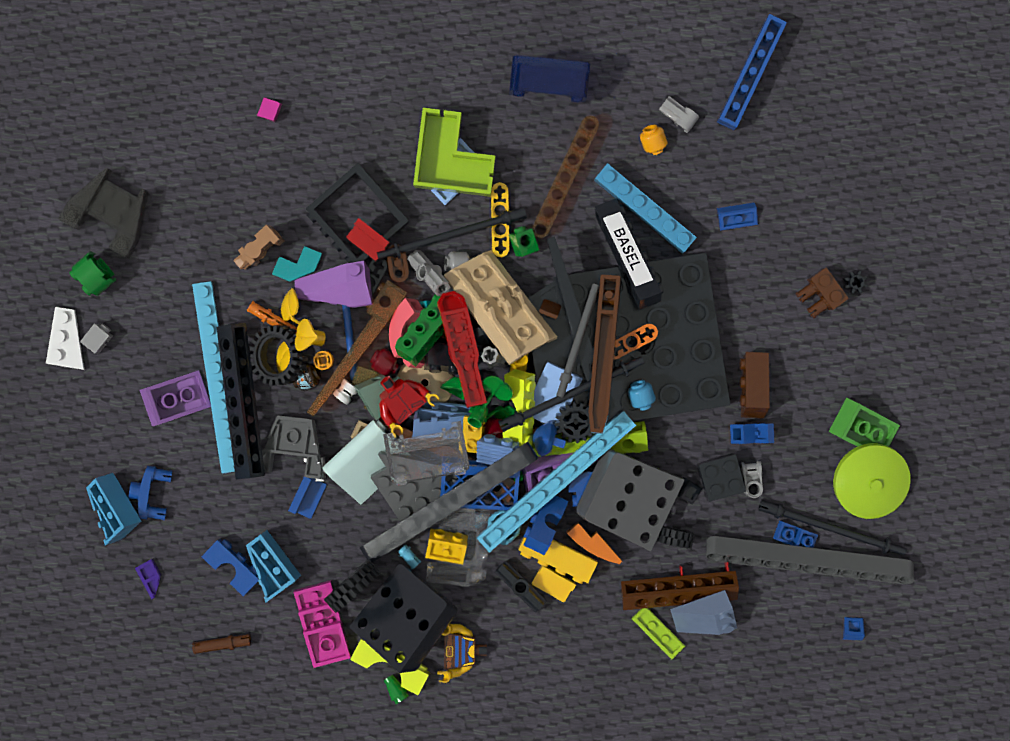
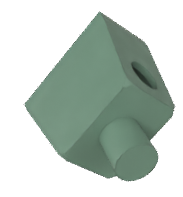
M378 375L354 386L370 415L375 420L381 417L379 407L381 399L379 395L385 391L380 384L385 378L384 375ZM396 376V377L393 378L392 380L395 382L396 380H398V379H400V378H399L398 376Z

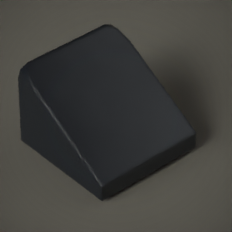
M683 477L684 482L678 496L693 505L702 488Z

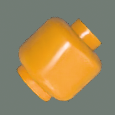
M657 125L645 127L640 134L644 151L653 155L662 153L663 149L667 146V139L663 128Z

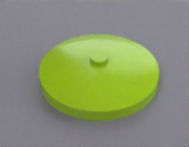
M878 443L864 444L849 451L839 462L834 473V492L839 503L849 513L865 519L880 518L897 509L906 498L910 487V471L904 458L893 448Z

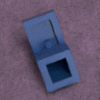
M774 423L730 424L731 444L774 443Z
M583 471L568 485V492H576V495H572V504L576 509L593 471Z

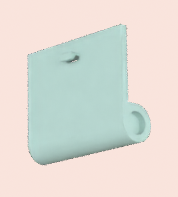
M372 420L322 467L325 473L360 505L378 489L372 481L371 475L386 467L378 456L380 451L411 458L385 433L386 427L379 420L377 422Z

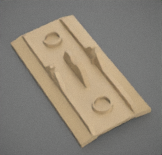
M491 250L472 258L444 274V278L449 282L453 291L464 296L468 311L509 365L540 346L557 339L556 334Z

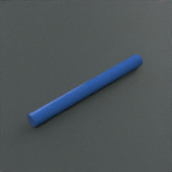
M342 305L350 380H357L350 307Z

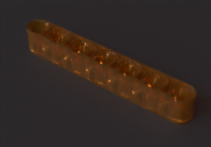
M587 116L582 120L533 224L532 229L535 237L538 239H543L548 235L596 134L599 122L594 116ZM592 121L595 124V128L587 130L584 125L585 122ZM579 138H583L586 140L587 145L583 148L578 147L576 141ZM576 156L579 162L576 165H571L568 162V158ZM568 173L571 179L569 182L564 183L560 180V175ZM559 190L562 193V198L560 200L553 199L551 195L553 191ZM548 207L552 208L554 215L546 217L543 214V210ZM538 225L545 226V234H537L535 227Z

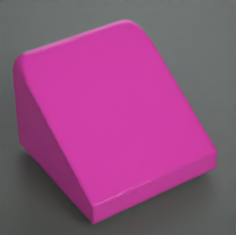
M263 98L257 116L276 122L282 104Z

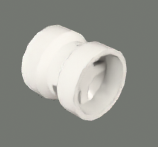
M343 379L339 389H335L332 394L348 405L351 397L356 395L357 391L348 380Z

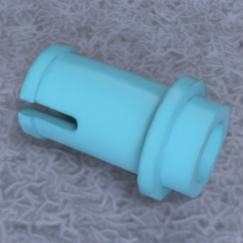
M405 544L397 551L399 553L398 556L402 557L411 569H414L421 560L410 550L411 547Z

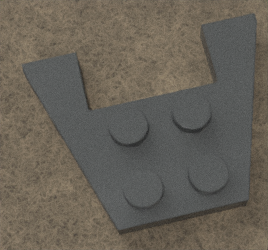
M277 415L267 437L269 438L264 449L262 448L265 472L272 473L275 453L307 457L304 477L323 480L324 476L315 420Z

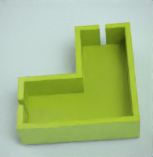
M423 108L414 187L491 197L493 177L489 176L494 175L495 156L458 151L462 120L461 112L444 110V117H441L440 110Z

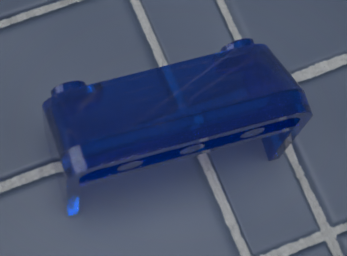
M519 55L512 56L509 95L524 97L529 92L565 95L571 98L572 102H586L591 64L581 61Z

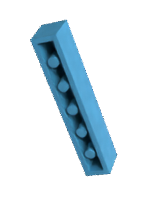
M608 163L594 179L595 182L681 253H684L697 238Z

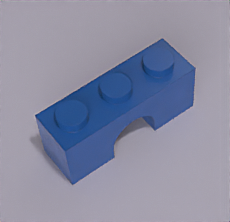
M555 495L538 512L532 515L530 522L533 524L531 527H527L523 535L526 538L524 546L545 555L556 533L545 522L557 525L566 509L567 500Z
M218 539L204 553L202 558L215 570L223 563L232 564L235 567L236 575L230 584L242 596H245L258 582L259 578L253 565L250 567L245 562L247 559L240 552L236 554L231 549L233 546L229 541Z

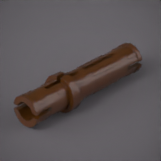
M249 633L239 636L228 635L225 638L193 642L192 650L194 654L251 646V635Z

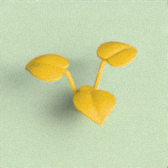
M291 288L283 299L281 316L285 321L291 319V321L298 324L295 338L296 350L303 351L311 345L322 346L326 338L325 332L314 330L309 319H302L301 321L295 319L294 315L298 312L299 302L294 288ZM285 342L281 343L276 355V365L279 373L287 368L290 361V351Z

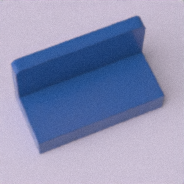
M304 477L288 511L294 514L299 513L309 519L312 518L327 485L321 481H316L314 478Z

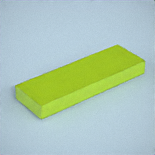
M649 608L640 609L632 617V620L671 659L685 647Z

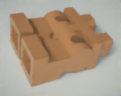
M265 225L254 235L257 238L255 241L247 243L245 247H241L238 250L240 255L233 261L240 269L246 270L251 265L257 266L260 263L259 260L266 256L267 250L273 244L280 246L285 241L272 226Z

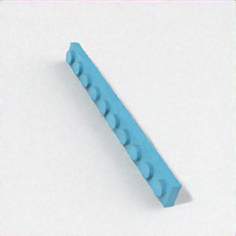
M212 281L192 284L221 473L235 472L216 328L219 326L213 284Z
M622 410L606 424L603 434L596 433L481 532L477 536L479 542L490 553L631 431L636 424Z

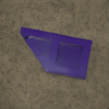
M151 559L136 567L135 570L149 596L153 599L156 596L162 575L154 560Z

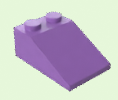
M199 370L140 390L152 426L211 407Z

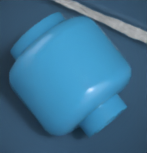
M645 380L633 382L628 389V396L634 408H640L641 411L647 410L655 402L656 398L652 385L645 382Z

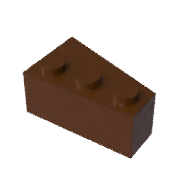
M745 352L744 357L740 358V370H743V375L740 377V388H742V395L740 396L741 418H764L770 408L769 353Z

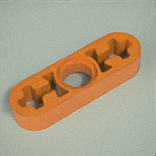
M645 324L618 338L615 341V347L620 346L619 341L622 340L623 346L627 351L623 352V349L617 351L618 355H614V360L655 340L658 335L656 326ZM646 327L653 329L652 338L645 336L642 338L644 342L641 343L640 337L636 332L639 331L641 335L646 332ZM629 336H634L637 339L635 347L627 346L626 339Z

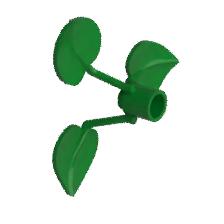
M488 376L483 380V388L491 394L486 400V404L470 408L469 413L471 414L467 421L471 426L480 428L493 415L495 418L505 419L516 411L511 406H505L504 408L498 406L488 414L487 406L494 395L503 401H508L513 397L512 388L499 377ZM458 377L449 379L440 387L465 400Z

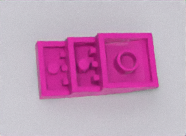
M331 580L296 589L293 592L313 668L351 658L340 612L335 613L324 601L333 591Z

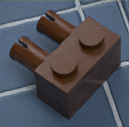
M827 267L822 268L808 278L809 284L795 293L797 298L802 296L799 298L802 303L815 293L818 294L820 300L807 308L808 313H811L810 315L813 319L826 309L834 310L849 299Z

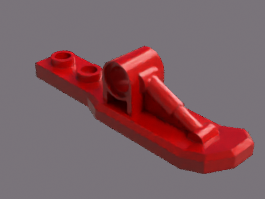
M455 291L442 293L437 301L445 331L449 356L458 370L466 407L486 404L487 401L478 368L479 352L465 298Z

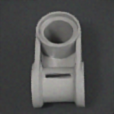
M757 461L756 463L749 464L741 462V475L746 489L744 493L748 497L757 498L763 492L761 462ZM751 484H756L757 492L752 495L749 493L748 488Z

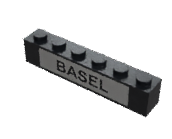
M613 199L595 206V217L640 310L661 302V296L664 292L661 283H657L655 280L656 274L653 267H649L647 263L648 257L646 252L641 251L639 247L641 244L638 236H634L632 232L633 226L631 221L625 218L626 213L623 205H619L617 199Z

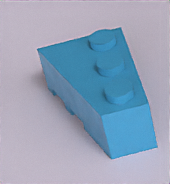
M114 473L95 478L86 487L93 510H97L100 522H97L98 526L103 528L106 537L103 540L105 545L123 539L141 522Z
M268 530L246 545L251 562L259 578V585L262 586L265 602H268L301 576Z

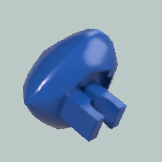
M553 421L544 423L533 434L535 449L541 457L552 451V445L560 448L565 446V440L555 437L557 428Z

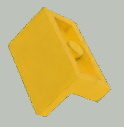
M542 565L532 581V585L562 602L566 601L571 591L573 592L576 586L575 582Z

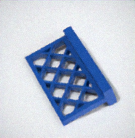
M443 458L440 496L453 489L459 482L463 483L465 481L464 478L468 475H475L490 465L478 463L476 460ZM520 471L509 477L515 478V484L508 489L503 482L499 483L506 491L500 497H497L492 491L496 487L494 486L478 496L473 502H469L461 508L507 511L518 501ZM446 473L454 474L458 480L450 485L445 479ZM488 493L496 499L491 504H486L482 500ZM509 494L514 499L513 505H505L501 499Z

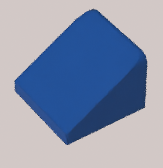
M844 617L843 639L863 640L865 636L863 618Z

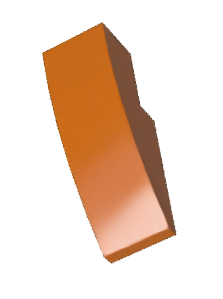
M579 522L566 531L577 544L595 556L617 564L622 562L597 531L590 536Z

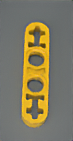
M499 182L492 187V218L498 217L494 212L495 207L498 205L504 206L505 210L509 211L508 187L504 183ZM498 186L505 190V193H502V200L506 199V203H494V199L498 200V194L494 193ZM503 223L501 224L506 228V232L503 235L496 234L495 227L497 225L492 226V251L495 256L500 258L505 257L509 253V225L507 226ZM495 237L500 239L507 238V241L502 240L503 247H506L503 254L495 251V247L499 246V240L494 241Z

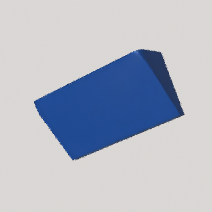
M755 203L717 208L720 231L758 225Z

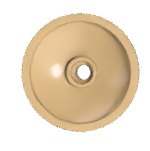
M404 363L400 368L398 377L403 381L410 379L421 383L423 379L428 380L426 388L431 391V394H436L440 398V401L436 397L432 398L431 401L446 403L449 400L451 393L440 387L446 381L453 378V375L445 371L431 373L429 370H424V365L422 368H411Z

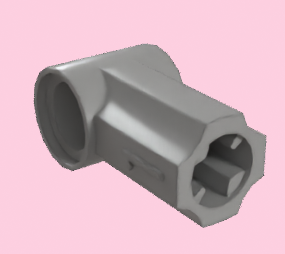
M668 96L659 109L664 115L673 120L676 126L679 125L685 129L684 132L686 133L691 130L699 119V116L693 110L687 107L684 108L670 96Z

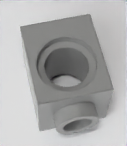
M103 323L101 325L94 324L80 342L93 353L99 354L106 346V341L109 342L113 335L109 333L111 329Z

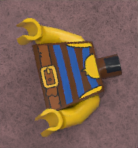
M449 624L442 633L444 635V670L447 671L440 670L437 672L439 675H444V678L439 680V682L447 683L450 679L461 676L475 665V656H487V644H475V635L461 624Z

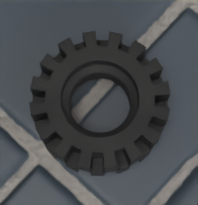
M663 526L659 533L658 542L692 549L695 533Z

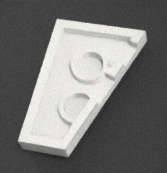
M55 307L46 364L85 370L76 310Z

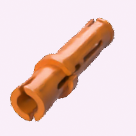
M252 301L247 309V312L262 319L261 322L263 323L267 322L272 326H290V329L297 330V327L272 313L271 309L267 310Z

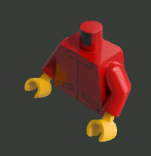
M387 376L380 382L385 389L379 395L381 399L379 403L380 416L387 427L391 428V435L394 438L397 436L393 431L399 429L403 434L400 424L427 402L426 398L432 407H435L431 403L432 398L436 397L440 401V398L436 394H431V391L424 385L410 379L405 381L398 379L394 382L390 376Z

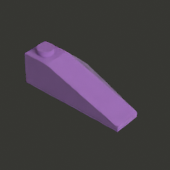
M364 261L343 264L295 280V292L300 300L321 301L333 305H347V307L352 308L373 305L370 269Z
M573 453L538 457L536 461L521 470L524 475L522 481L526 492L528 493Z

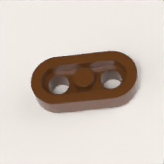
M406 252L400 253L401 258L399 259L393 256L386 257L389 277L396 283L405 281L409 275ZM396 270H400L402 272V275L400 277L395 275Z

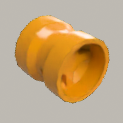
M320 351L315 354L313 362L316 368L327 370L333 366L334 358L330 352Z

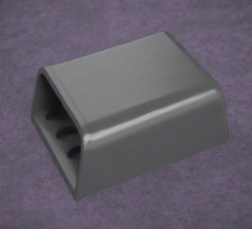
M609 449L599 458L578 502L577 514L586 521L651 552L683 485L684 479L616 450ZM671 479L674 481V486L672 489L667 490L665 483ZM660 497L666 499L663 507L657 506V500ZM651 515H657V522L653 525H650L648 521L649 517ZM648 532V541L641 542L640 536L642 533Z

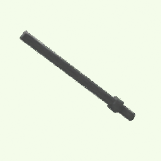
M592 284L564 373H561L559 379L561 382L556 396L564 398L568 383H571L573 377L571 374L600 288L597 284Z

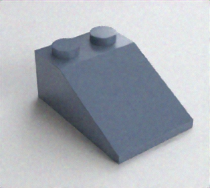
M725 590L670 609L677 632L720 635L737 629L733 608Z

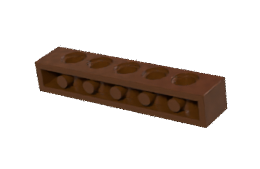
M736 571L621 581L623 610L684 605L724 590L729 601L738 600L739 585Z

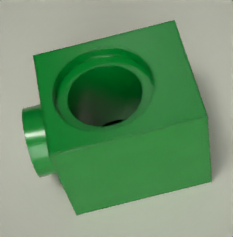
M521 226L515 228L514 233L508 234L515 256L523 257L539 251L532 228ZM522 236H525L526 243L524 245L521 244Z

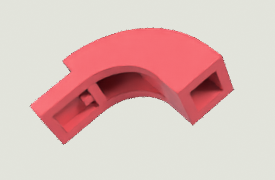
M405 298L392 316L389 327V343L394 357L402 358L396 352V341L401 336H404L409 325L419 318L420 312L423 310L420 302L416 299ZM403 359L405 365L411 368H422V366L425 364L424 360L422 359L419 362V364L415 367L414 365Z

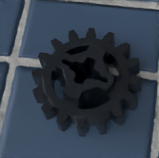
M573 400V405L566 402L565 409L563 407L559 408L561 414L556 413L558 420L555 421V426H560L557 428V433L563 432L562 439L569 437L570 443L572 439L579 443L580 438L587 441L586 435L593 436L590 430L589 405L584 407L583 401L579 405L576 404L575 400ZM570 411L572 412L569 416H567V417L564 418V416H565L568 412H570ZM574 419L578 420L577 425L574 424Z

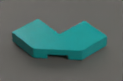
M304 246L297 264L279 257L272 274L291 282L316 271L322 253Z

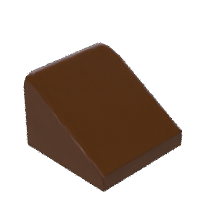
M544 299L539 313L556 319L561 305Z

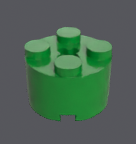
M89 251L73 265L69 273L73 279L83 285L82 289L87 295L94 294L99 296L116 281V278H112L114 272L101 257L97 260L94 257L96 254L92 251Z

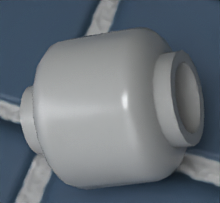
M451 251L444 258V269L449 272L472 258L469 257L467 252Z

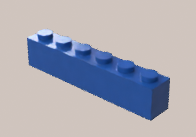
M771 14L765 19L717 123L732 130L737 128L787 22Z

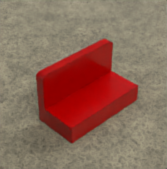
M358 218L354 223L355 226L346 238L377 261V252L386 250L391 243Z

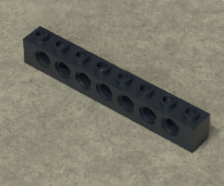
M246 323L218 326L216 328L235 478L237 480L265 476Z

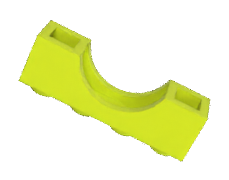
M517 369L505 374L504 383H507L513 390L511 400L515 405L516 411L524 412L535 407V374ZM532 416L525 420L524 425H517L503 432V438H511L513 441L519 442V447L526 442H529L532 447L534 418Z
M363 639L359 641L350 659L365 668L377 662H387ZM384 645L385 651L391 650V647ZM403 654L397 655L398 663L403 662L405 656ZM420 664L416 671L400 673L401 687L419 695L429 676L428 668Z

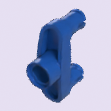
M147 466L142 482H131L129 499L138 500L140 519L154 518L165 520L166 515L163 514H166L167 508L149 506V490L153 480L171 483V477L164 475L172 476V470L156 469L155 466Z

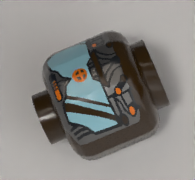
M307 363L305 369H300L303 372L302 376H297L299 379L292 381L295 388L299 387L302 391H308L319 385L321 374L315 365Z

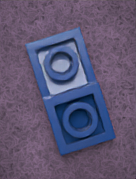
M779 520L773 539L792 546L813 548L818 535Z

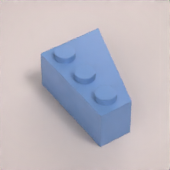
M427 401L415 411L412 439L463 436V418L465 415L471 414L469 413L471 407L467 408L463 404L431 401L435 405V407H432Z

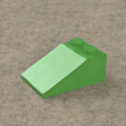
M846 398L829 432L857 447L869 443L889 446L900 425Z

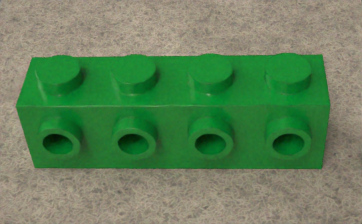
M436 294L433 296L428 307H425L420 312L419 318L409 325L407 332L395 344L397 354L415 367L445 332L437 305L440 296Z

